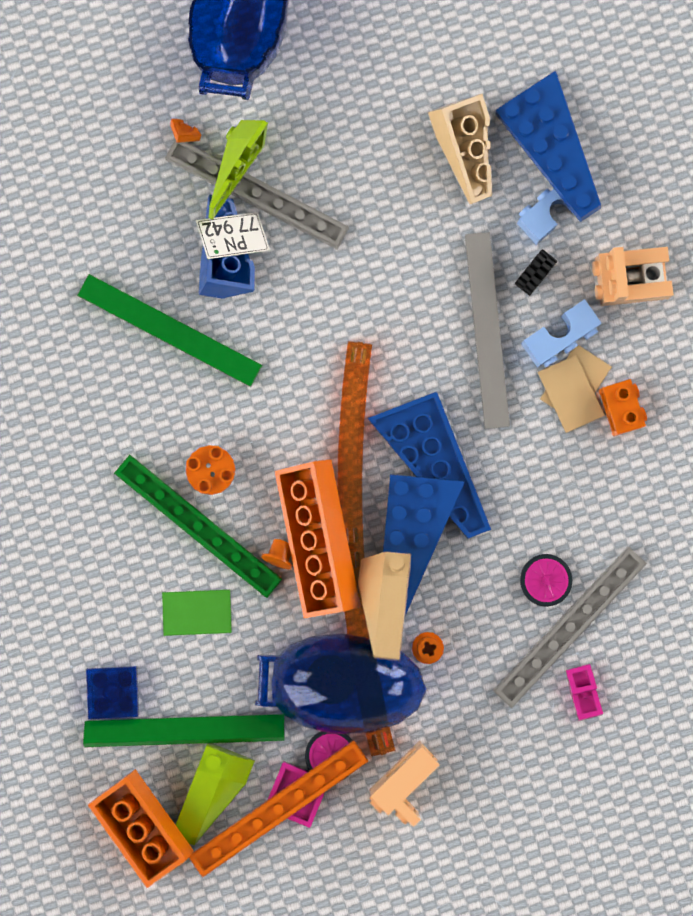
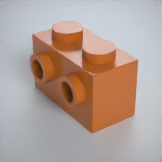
M631 379L599 389L613 437L646 426L647 415L645 409L639 406L637 399L640 397L639 390L636 384H632Z

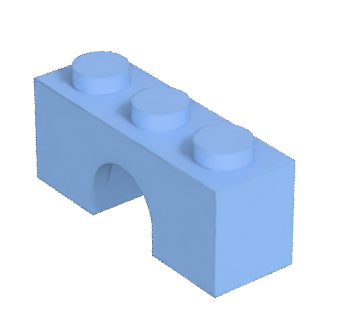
M546 189L537 197L539 200L537 204L533 207L529 204L519 213L520 218L517 224L535 245L542 241L558 225L550 215V207L561 204L570 210L555 189L552 191Z
M585 299L561 316L567 325L565 337L555 338L543 327L521 343L537 368L542 364L548 367L558 360L557 354L563 350L567 354L578 346L576 341L582 337L588 340L598 333L596 328L602 323Z

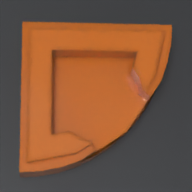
M171 119L170 126L177 143L200 141L201 133L196 127L192 128L183 123L184 120Z

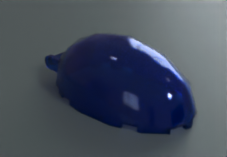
M289 0L192 1L188 21L190 26L188 42L193 61L202 71L199 82L200 95L213 93L237 96L243 100H249L254 80L266 71L278 54L287 31ZM210 80L228 85L210 83Z
M343 633L318 635L289 645L279 655H257V660L259 661L258 699L255 700V705L276 707L286 717L306 728L328 733H372L398 725L419 709L427 690L419 670L420 668L409 657L400 651L399 660L374 658L370 638ZM269 662H274L272 700H268Z

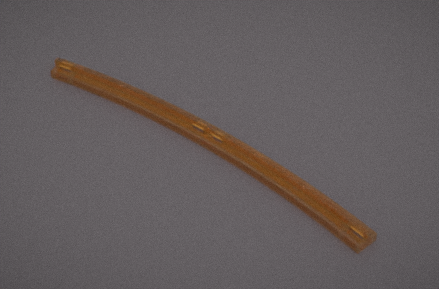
M348 341L339 426L338 495L346 535L348 528V545L361 607L345 611V620L352 668L357 679L356 690L370 754L373 757L395 751L386 713L377 661L373 656L358 586L361 559L365 558L362 467L365 407L372 344ZM353 528H354V534H355V543H354V536H353ZM354 552H356V567H355V554H354ZM381 733H382V735H383L385 747H384V744H383V740H382ZM375 734H376V736H377L379 749H378V746H377Z

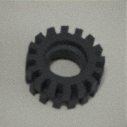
M541 249L517 279L515 285L530 296L557 263V260Z

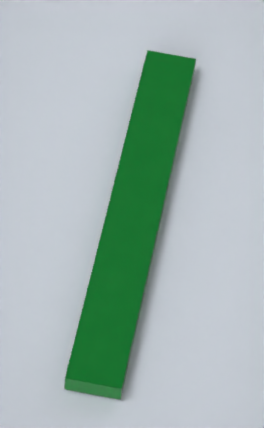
M88 274L77 295L249 387L253 385L262 368V365L90 274Z
M130 454L114 472L117 477L264 597L268 598L282 581L279 575Z
M284 714L85 721L83 745L85 748L285 741Z

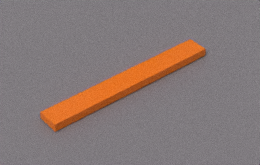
M351 741L195 850L189 859L203 878L369 762L356 741Z

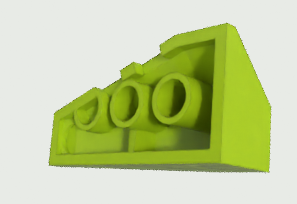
M241 120L236 127L232 126L226 135L227 144L211 199L208 218L214 219L264 148L268 122L264 120Z
M213 743L206 745L176 822V826L189 844L195 846L245 786L255 760Z

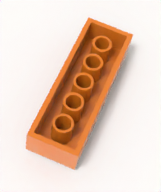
M332 460L313 461L275 471L303 617L310 618L360 608L361 605Z

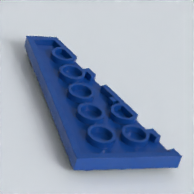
M555 70L495 111L496 116L577 219L582 222L601 209V202Z
M437 391L368 418L416 477L465 481L449 517L467 539L491 530Z
M390 474L383 552L411 554L405 616L465 481Z

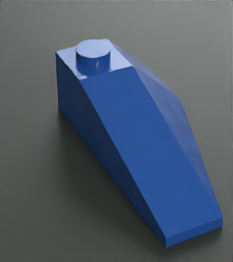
M213 195L208 196L206 219H209V207ZM228 198L214 218L238 215L234 200ZM204 246L202 247L199 295L224 299L251 293L255 290V266L253 260H250L249 254L207 259Z

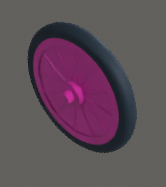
M541 554L535 556L522 569L520 576L521 589L527 599L536 605L543 607L557 605L571 591V570L561 558L555 555Z
M327 729L317 733L311 738L305 751V762L308 770L310 771L353 740L346 733L336 729Z

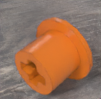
M274 539L269 553L262 554V559L282 569L289 570L292 568V564L289 563L291 557L289 543L284 540Z
M433 632L421 633L413 641V655L421 663H435L443 655V641Z

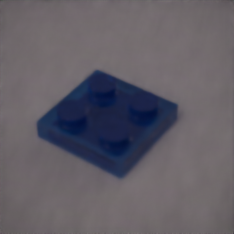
M137 666L86 669L88 719L139 717Z

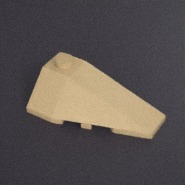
M483 94L428 112L435 136L469 204L492 196L491 166L488 160V150L491 149V143L488 141L490 116Z
M383 552L361 559L358 586L374 658L400 659L411 569V554Z

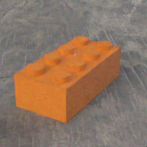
M136 769L88 804L91 811L146 888L185 862L194 852Z

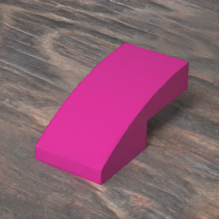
M588 664L566 670L578 721L603 715L591 665Z

